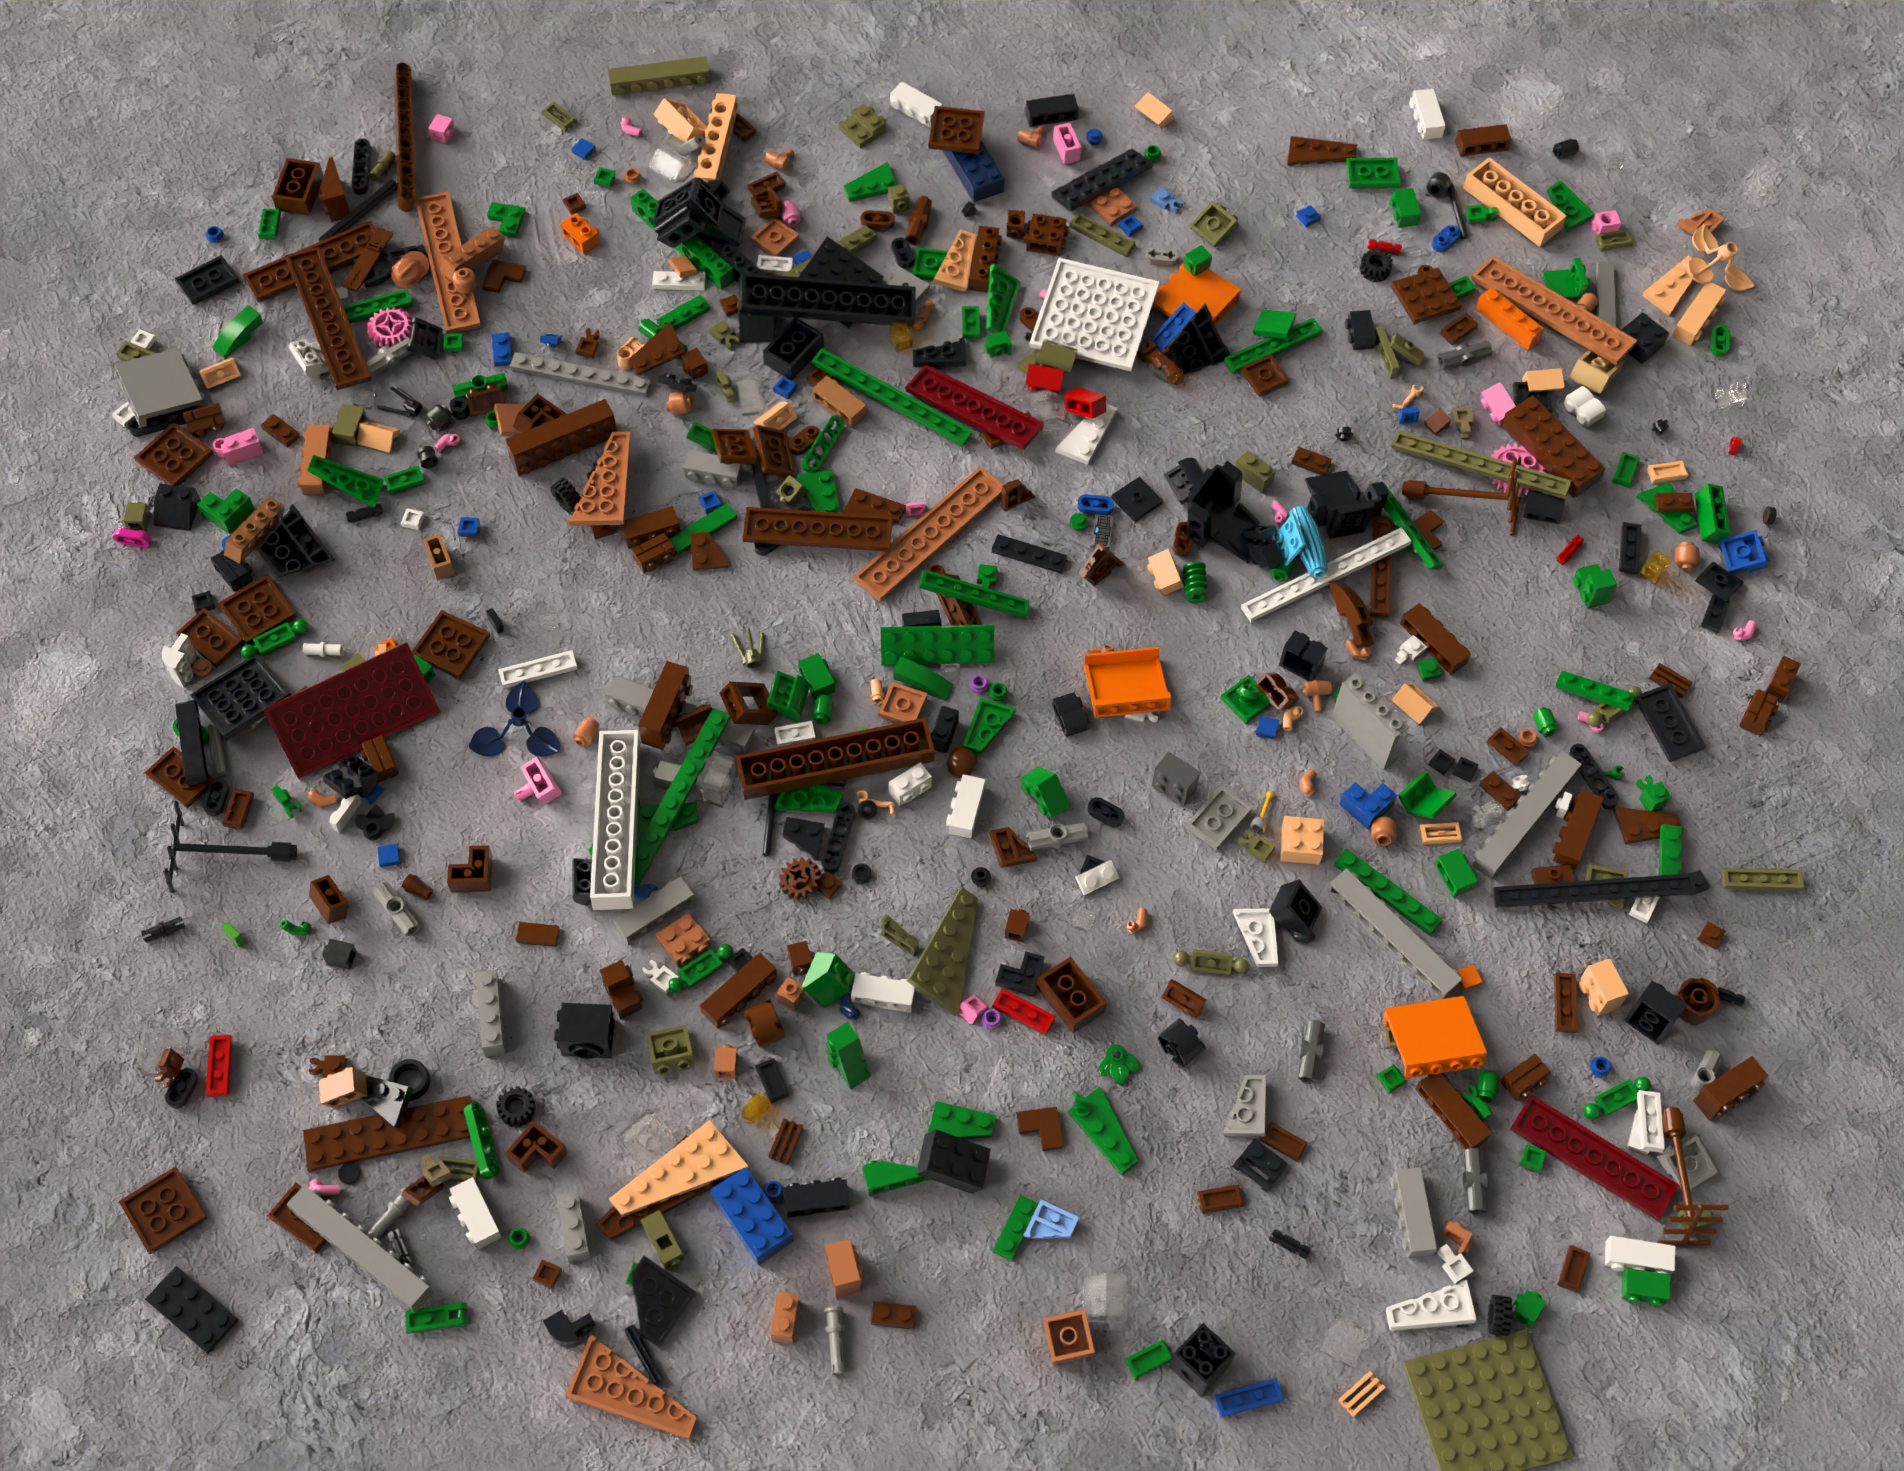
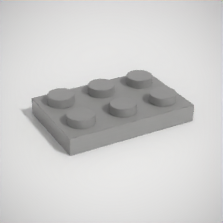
M1221 785L1191 818L1185 828L1217 851L1252 811V807Z

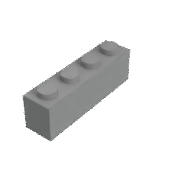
M681 877L676 880L673 879L664 888L653 891L645 900L636 902L633 905V909L620 912L613 919L615 928L625 942L630 945L694 904V894Z
M496 969L476 972L483 1052L485 1057L506 1054L500 978Z
M1421 1167L1396 1169L1390 1178L1392 1190L1396 1192L1394 1204L1396 1210H1399L1400 1213L1398 1225L1404 1234L1402 1239L1403 1250L1407 1251L1408 1258L1433 1255L1437 1250Z

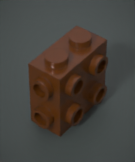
M1033 213L1032 220H1028L1027 230H1029V233H1025L1024 243L1027 244L1026 251L1060 256L1061 249L1065 250L1066 239H1064V236L1067 237L1069 232V226H1066L1067 219Z

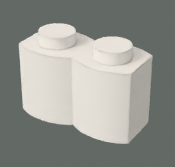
M1583 386L1567 395L1564 401L1566 410L1576 415L1578 422L1586 427L1603 418L1606 412L1604 405L1594 398L1592 393Z

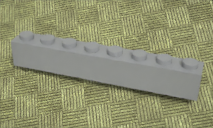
M615 676L605 696L609 706L615 709H623L631 715L642 716L653 690ZM686 702L684 711H680L679 715L693 712L697 706ZM730 719L716 747L730 749L735 754H747L755 738L754 727L746 724H733Z
M1564 751L1558 756L1554 755L1548 763L1550 767L1548 769L1544 768L1538 775L1540 779L1537 783L1533 781L1527 789L1529 793L1526 796L1523 794L1516 803L1518 804L1516 809L1512 807L1507 813L1506 817L1508 819L1505 822L1501 821L1497 825L1495 835L1490 834L1484 842L1486 846L1483 849L1479 848L1474 854L1475 861L1472 866L1492 879L1577 774L1582 764Z
M1345 869L1330 882L1327 891L1439 999L1447 998L1459 987L1462 978L1458 971L1450 968L1444 958L1437 955L1426 941H1422L1414 929L1406 926L1398 914L1393 913L1383 900H1379L1373 894L1371 888L1363 885L1355 873Z
M304 1185L286 1204L289 1209L416 1313L432 1295L433 1292L429 1287L431 1283L423 1276L418 1278L414 1275L415 1270L409 1264L405 1263L402 1265L398 1262L400 1258L393 1251L389 1250L387 1253L382 1248L384 1245L377 1238L370 1239L367 1236L368 1232L361 1225L354 1226L351 1223L353 1221L352 1218L345 1212L342 1214L336 1211L337 1206L330 1200L326 1202L322 1200V1194L314 1187L310 1190Z

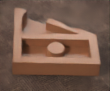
M1709 209L1703 211V213L1694 214L1686 220L1681 218L1677 225L1693 235L1700 226L1706 224L1712 234L1723 223L1725 218Z

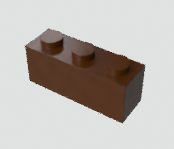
M1503 124L1458 130L1455 143L1459 155L1462 157L1508 151L1512 138L1507 125Z
M673 506L627 519L624 525H621L628 549L635 548L662 533H665L667 537H673L681 532L680 523Z

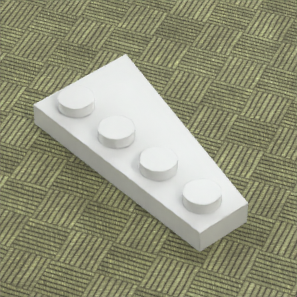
M1106 404V412L1094 419L1085 417L1056 447L1055 452L1088 465L1117 413V408Z
M1467 1280L1461 1281L1454 1286L1449 1285L1434 1293H1426L1420 1298L1409 1299L1389 1306L1386 1309L1390 1331L1476 1322Z

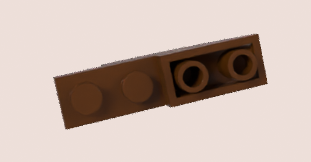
M1328 582L1339 615L1347 616V622L1351 628L1356 646L1370 647L1373 645L1374 642L1369 626L1374 623L1361 598L1344 582Z

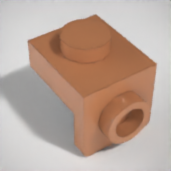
M1448 1222L1442 1235L1460 1244L1456 1255L1463 1252L1467 1253L1473 1243L1469 1240L1472 1233L1465 1230L1457 1222Z

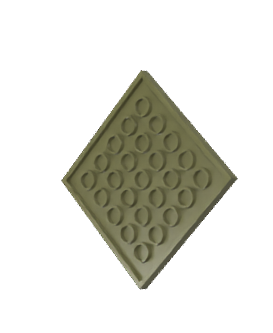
M1526 1329L1510 1333L1509 1336L1502 1335L1403 1362L1440 1471H1527L1573 1457Z

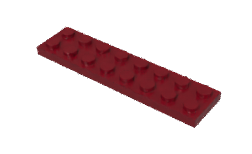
M926 364L905 387L906 392L1022 450L1026 449L1044 427L1043 422Z
M1530 1095L1510 1128L1511 1131L1657 1221L1661 1219L1679 1187L1674 1181L1533 1095Z

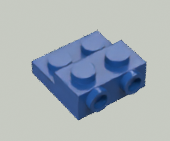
M1757 530L1719 540L1731 574L1744 570L1753 572L1767 568V562L1770 561L1767 551L1763 552L1764 540L1762 535L1758 536Z

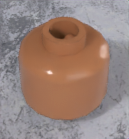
M459 268L453 273L454 287L459 293L467 294L476 289L477 281L475 273L471 269Z
M682 391L671 393L669 400L666 401L668 411H671L675 416L689 414L692 408H694L692 395Z
M1683 542L1675 548V564L1682 567V570H1692L1694 566L1699 564V548L1694 543Z
M1389 817L1376 818L1371 824L1372 840L1381 846L1393 843L1397 838L1395 821Z

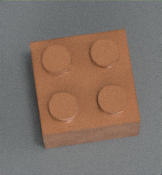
M850 1239L825 1245L826 1260L835 1297L838 1298L861 1292L860 1285L864 1284L861 1265H856L859 1264L856 1245H851Z
M1085 1309L1043 1318L1053 1365L1095 1356Z

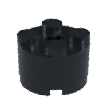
M1181 1018L1177 1019L1158 1035V1042L1166 1054L1170 1053L1174 1057L1171 1060L1182 1068L1206 1050L1204 1043L1197 1037V1029L1193 1025L1187 1026Z

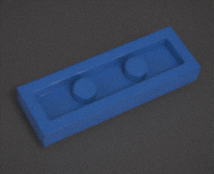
M1185 302L1181 304L1151 338L1159 351L1167 348L1170 341L1196 314Z
M1277 1378L1214 1395L1220 1418L1279 1403L1284 1400Z

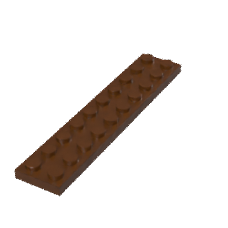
M315 247L285 255L286 262L336 390L372 381L320 248Z

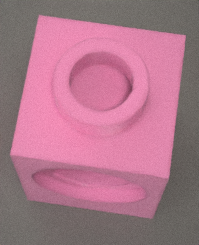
M437 114L428 130L431 140L447 144L455 128L452 118Z
M1616 210L1596 213L1595 219L1592 221V229L1596 234L1619 231L1621 226Z

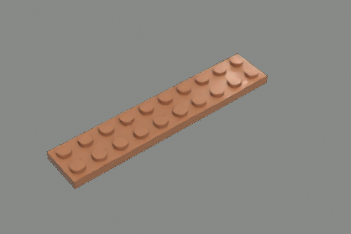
M449 191L415 198L446 334L481 328L473 292L467 294L459 293L455 289L454 283L440 271L442 257L461 246Z
M1494 256L1490 257L1472 275V281L1486 289L1492 287L1516 307L1614 365H1617L1637 343L1636 339Z
M980 466L892 542L890 552L882 551L854 575L853 581L877 601L881 602L1002 495L1003 484Z

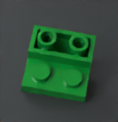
M777 671L766 706L782 712V717L798 723L801 719L810 687L808 681L800 675L792 677Z

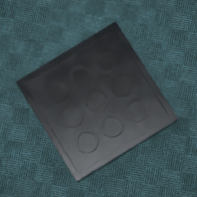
M827 236L799 277L879 284L884 276ZM839 321L840 323H842V324H843L844 326H846L847 328H850V326H851L852 323H853V322H841V321Z
M254 654L190 694L192 700H196L201 711L222 736L228 740L266 716L263 708L291 696V693L263 661Z

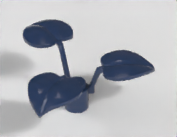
M526 681L515 686L506 698L505 705L507 710L511 712V719L508 720V724L502 734L499 735L498 731L492 727H483L475 732L468 744L469 748L479 755H497L504 748V743L501 739L505 736L511 724L517 727L525 725L530 735L526 741V747L531 754L543 757L556 754L560 750L559 741L550 729L537 727L533 733L529 727L527 714L536 710L538 699Z

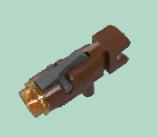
M1147 338L1146 347L1142 348L1139 346L1136 357L1143 363L1146 361L1149 364V371L1160 376V378L1168 383L1180 384L1185 375L1183 370L1173 360L1168 358V355L1171 354L1168 347L1163 351H1159L1157 345Z

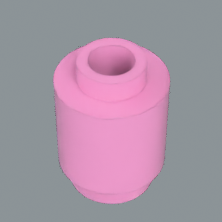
M792 201L782 203L780 213L785 225L796 226L801 220L796 205Z

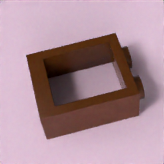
M730 681L719 693L733 724L769 725L779 714L777 710L766 706L769 692L764 683ZM742 696L753 697L758 709H748Z

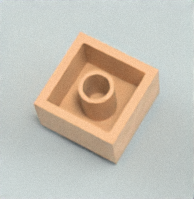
M1285 816L1281 830L1280 861L1320 865L1323 856L1324 819Z
M1610 958L1589 965L1579 980L1580 990L1587 996L1589 1007L1596 1013L1597 1017L1619 1009L1629 994Z

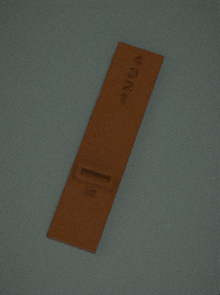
M379 227L376 229L344 280L342 287L358 292L394 234L393 232Z

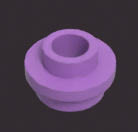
M975 675L970 680V688L973 692L983 693L988 689L989 682L983 675Z
M990 1009L982 1015V1024L987 1029H996L1002 1023V1016L997 1010ZM994 1018L996 1021L991 1023L988 1019Z

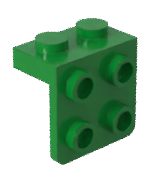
M1574 258L1570 269L1545 271L1543 274L1546 287L1566 299L1581 298L1590 287L1589 278L1585 274L1586 268L1582 264L1581 258Z
M1424 771L1398 794L1407 813L1427 818L1438 816L1457 796L1455 791L1435 787L1429 773Z

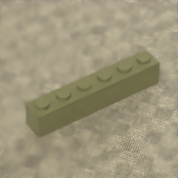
M706 56L608 69L612 95L710 83Z

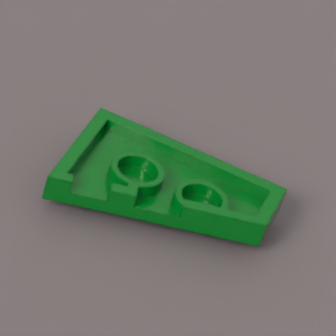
M820 785L783 792L776 802L775 810L837 813L838 807L844 798V793Z

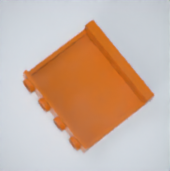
M1183 263L1176 274L1173 273L1169 281L1160 287L1151 312L1157 309L1171 317L1183 302L1196 313L1206 304L1213 317L1212 321L1216 326L1239 301L1241 289L1209 269L1193 276L1185 269Z
M1159 647L1084 654V670L1095 718L1170 710L1171 695L1166 689L1159 659Z
M1464 996L1385 1008L1384 1024L1386 1027H1390L1405 1066V1078H1417L1423 1075L1485 1066L1487 1051Z

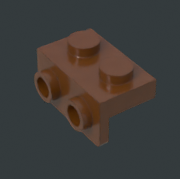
M771 186L767 187V196L751 197V205L760 219L780 216L782 201L777 197V193L774 192Z
M497 384L486 386L487 390L479 391V388L468 390L469 394L466 395L471 416L495 410L494 406L496 403L505 404L501 386L497 387Z
M710 704L701 705L695 711L683 713L675 719L686 745L695 742L712 711Z

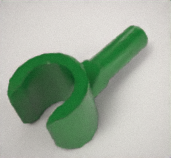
M1616 766L1612 771H1605L1603 774L1612 777L1614 780H1620L1624 774H1619L1618 772H1621L1624 768Z
M1073 1091L1075 1109L1086 1110L1087 1097H1080L1076 1091Z

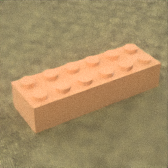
M1490 157L1467 174L1463 189L1488 208L1496 207L1497 215L1539 247L1562 230L1566 215Z

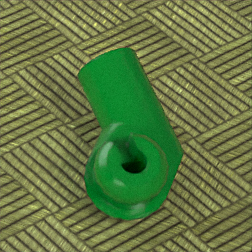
M286 919L280 923V928L291 935L297 936L308 935L312 927L308 922H302L301 926H296Z

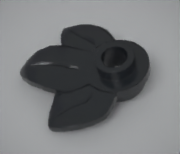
M375 805L368 812L367 816L357 814L355 823L363 831L366 839L374 841L379 839L384 831L391 829L395 822V814L389 813L384 815L382 809Z

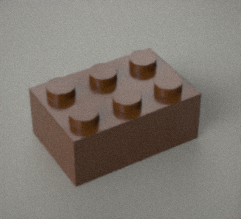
M286 158L272 195L276 209H280L283 212L310 215L324 176L319 162Z
M1071 956L1038 977L1037 988L1072 1034L1105 1012L1107 1002Z
M1751 1056L1706 1085L1694 1099V1103L1709 1121L1714 1117L1720 1119L1731 1107L1735 1109L1744 1102L1745 1098L1748 1097L1750 1099L1755 1096L1759 1089L1765 1085L1764 1081L1769 1075L1756 1059Z

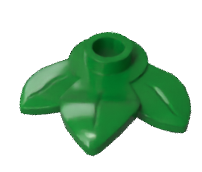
M1117 1044L1107 1049L1106 1057L1099 1063L1100 1076L1110 1074L1113 1080L1120 1086L1126 1082L1129 1072L1138 1073L1140 1070L1135 1056L1126 1053V1050ZM1114 1051H1118L1120 1053L1119 1058H1115L1113 1056Z

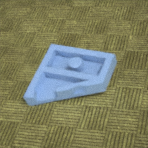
M1040 1200L1023 1238H1070L1079 1217Z

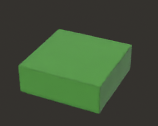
M229 922L221 926L225 934L236 945L240 947L244 943L242 935Z

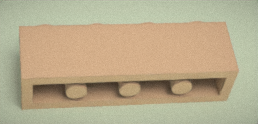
M1712 282L1706 283L1677 324L1672 337L1690 346L1694 340L1698 341L1703 333L1701 331L1702 328H1707L1711 321L1709 318H1714L1718 311L1717 307L1723 305L1726 299L1724 297L1726 289Z

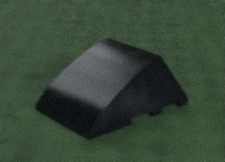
M1206 304L1198 310L1167 346L1182 375L1201 370L1209 365H1218L1219 362L1224 361L1225 357L1231 355L1227 346L1223 344Z
M293 503L285 516L280 518L274 530L270 531L257 547V551L278 578L335 560Z

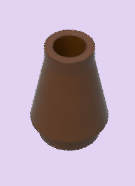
M409 874L402 883L405 892L425 900L433 892L417 875Z

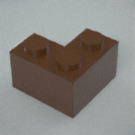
M537 393L518 412L513 427L522 433L564 416L567 413Z
M489 845L469 846L468 864H448L447 884L451 893L491 891L493 855Z
M620 960L599 970L603 985L620 1019L642 1009L641 1001L644 999L639 989L635 991L633 987L635 981L629 965L625 966L623 961Z
M532 1121L505 1154L513 1165L525 1173L538 1157L555 1169L568 1152L562 1142L535 1121Z

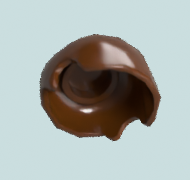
M955 748L949 754L947 760L948 771L953 776L962 778L963 774L970 776L976 767V755L968 748Z

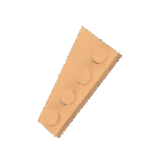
M959 230L932 283L966 292L976 234Z
M1687 256L1643 293L1644 298L1668 316H1670L1674 307H1676L1680 298L1693 281L1687 267L1688 262L1692 259L1690 256Z

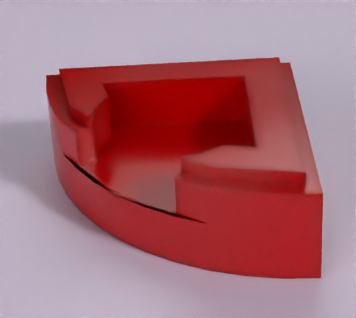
M1731 438L1729 454L1736 455L1741 446V438Z

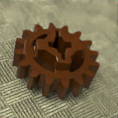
M801 857L800 861H797L793 858L792 864L786 862L788 867L786 869L781 868L784 874L778 876L781 880L779 885L783 888L782 891L785 895L788 894L791 899L794 896L797 900H800L801 896L808 899L807 894L814 895V888H820L817 883L822 882L820 878L822 873L818 869L817 864L813 863L811 859L808 858L805 861Z

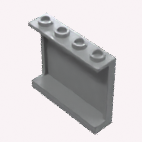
M178 348L114 364L117 380L140 428L147 426V418L196 405L201 408L203 403H205L203 393L198 391L199 385L197 380L192 378L191 368L186 366L185 355H181Z
M1357 673L1342 683L1332 718L1384 770L1398 759V755L1394 750L1400 734L1409 729V726Z

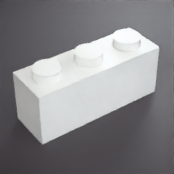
M901 82L890 93V105L893 108L902 111L907 116L929 127L932 124L934 107H942V103L904 82Z
M1434 89L1415 90L1413 97L1410 99V106L1414 109V119L1418 122V132L1421 133L1423 140L1442 138L1445 123Z
M963 774L961 781H957L955 792H958L957 797H953L951 802L953 812L952 815L948 814L946 826H949V834L972 838L985 789V779Z
M866 972L856 973L851 993V1003L911 1013L915 987L907 982L908 979L895 980L889 976L876 977Z
M473 1177L450 1188L452 1196L449 1199L453 1208L458 1207L461 1212L457 1216L462 1227L467 1225L470 1231L466 1235L471 1245L476 1244L479 1250L502 1238Z
M1610 1236L1606 1241L1605 1266L1611 1267L1614 1271H1624L1627 1268L1671 1275L1675 1270V1246Z

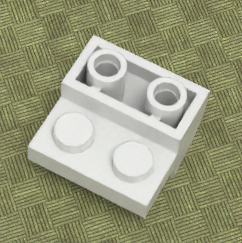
M307 339L290 342V351L309 378L319 379L320 373L329 372L318 342L309 343Z
M181 633L172 648L163 647L162 659L174 682L184 688L193 678L194 672L191 664H194L196 661L197 653L189 637Z

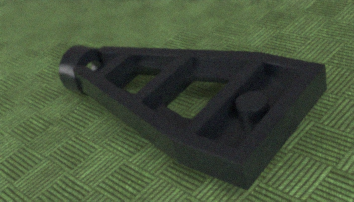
M424 245L383 251L377 261L389 260L391 266L379 272L374 265L363 282L365 287L377 285L392 277V268L396 264L393 259L395 256L418 251L428 257ZM359 257L353 259L354 263H356Z

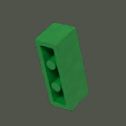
M1708 483L1695 493L1702 541L1718 544L1719 540L1730 535L1725 496L1722 486Z

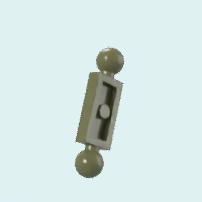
M1632 686L1627 690L1636 694L1631 708L1635 705L1636 697L1642 693L1641 689L1637 686ZM1600 703L1594 708V712L1587 716V723L1592 727H1598L1601 725L1602 720L1609 723L1626 711Z
M1192 949V956L1188 955L1185 951H1178L1173 957L1174 963L1177 966L1183 967L1188 963L1191 964L1190 971L1231 975V968H1234L1238 973H1245L1250 967L1249 961L1244 957L1233 960V953Z

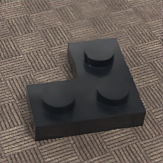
M666 372L665 375H659L658 378L659 383L669 385V388L678 391L696 392L697 384L692 383L693 380L683 377L682 379L676 378L675 374Z
M1025 951L1020 969L1001 964L995 985L1034 995L1045 956Z

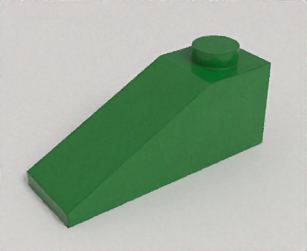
M873 1160L862 1166L869 1196L929 1181L930 1179L917 1175L918 1167Z

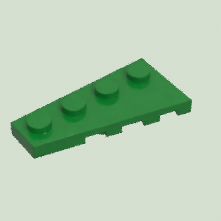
M995 263L990 266L986 329L993 334L1006 330L1021 284L1019 280Z
M1098 1087L1087 1096L1086 1110L1075 1109V1106L1068 1110V1114L1121 1176L1137 1164L1138 1160L1101 1087Z

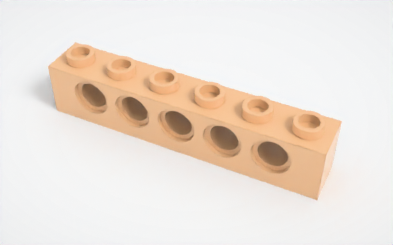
M717 93L715 100L712 101V114H709L708 117L709 125L705 129V143L701 146L702 153L698 156V169H695L694 178H701L707 183L711 180L721 179L739 107L736 95Z

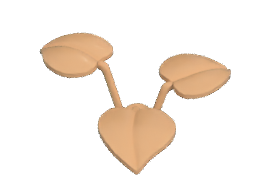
M1706 224L1700 226L1692 238L1695 248L1700 252L1706 251L1707 254L1718 251L1717 258L1708 265L1700 258H1692L1687 265L1691 277L1698 283L1706 284L1714 277L1713 272L1709 268L1718 260L1722 262L1728 261L1725 269L1727 273L1725 281L1728 286L1735 291L1753 288L1755 285L1738 267L1731 265L1732 260L1735 259L1734 255L1738 252L1736 244L1728 242L1718 247L1717 240L1710 233Z

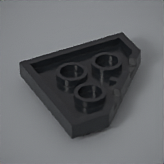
M643 1255L630 1274L641 1336L659 1348L696 1294V1291Z

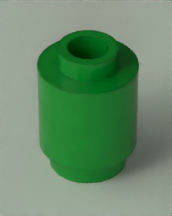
M1295 559L1288 566H1284L1282 562L1278 564L1277 568L1271 569L1272 577L1277 581H1286L1295 565Z
M819 695L814 701L812 718L819 724H826L831 721L833 702L830 696Z
M1545 707L1537 709L1533 719L1539 732L1544 737L1556 734L1558 732V724L1551 709H1546Z
M1485 1070L1479 1074L1477 1095L1482 1101L1487 1103L1494 1102V1098L1497 1097L1500 1077L1494 1071Z

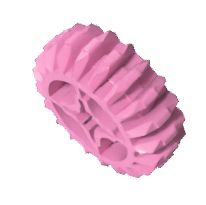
M387 307L386 311L380 309V313H374V317L370 318V323H368L367 332L370 340L376 347L381 348L385 345L394 346L406 338L410 339L413 317L407 311H403L402 308L397 310L394 307L390 310Z

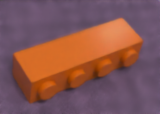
M1492 287L1479 297L1476 310L1526 350L1531 349L1540 341L1544 328Z

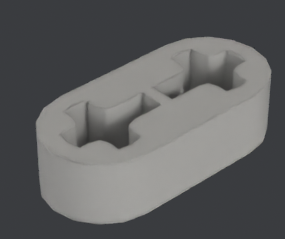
M1151 247L1146 251L1145 260L1151 265L1174 266L1178 261V253L1174 249Z

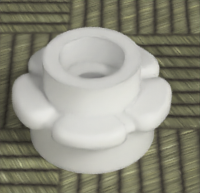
M1521 775L1512 779V787L1517 789V791L1528 789V785L1531 783L1527 775Z

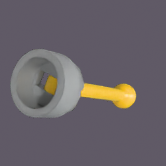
M1271 791L1266 793L1267 799L1260 817L1254 818L1250 828L1255 833L1262 834L1267 828V822L1263 818L1270 799L1274 797Z

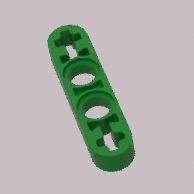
M834 415L827 420L803 459L802 467L805 472L810 473L818 470L842 431L844 420L839 415ZM834 421H836V422H837V424H836L837 427H835V428L832 430L831 428H832L833 425H834ZM824 433L830 435V442L824 439ZM816 447H820L823 450L822 455L816 452ZM813 458L816 459V460L812 463V466H813V467H810V466H809V465H810V461H811Z
M474 1101L464 1108V1114L480 1174L485 1179L490 1180L500 1173V1167L485 1111L479 1102Z

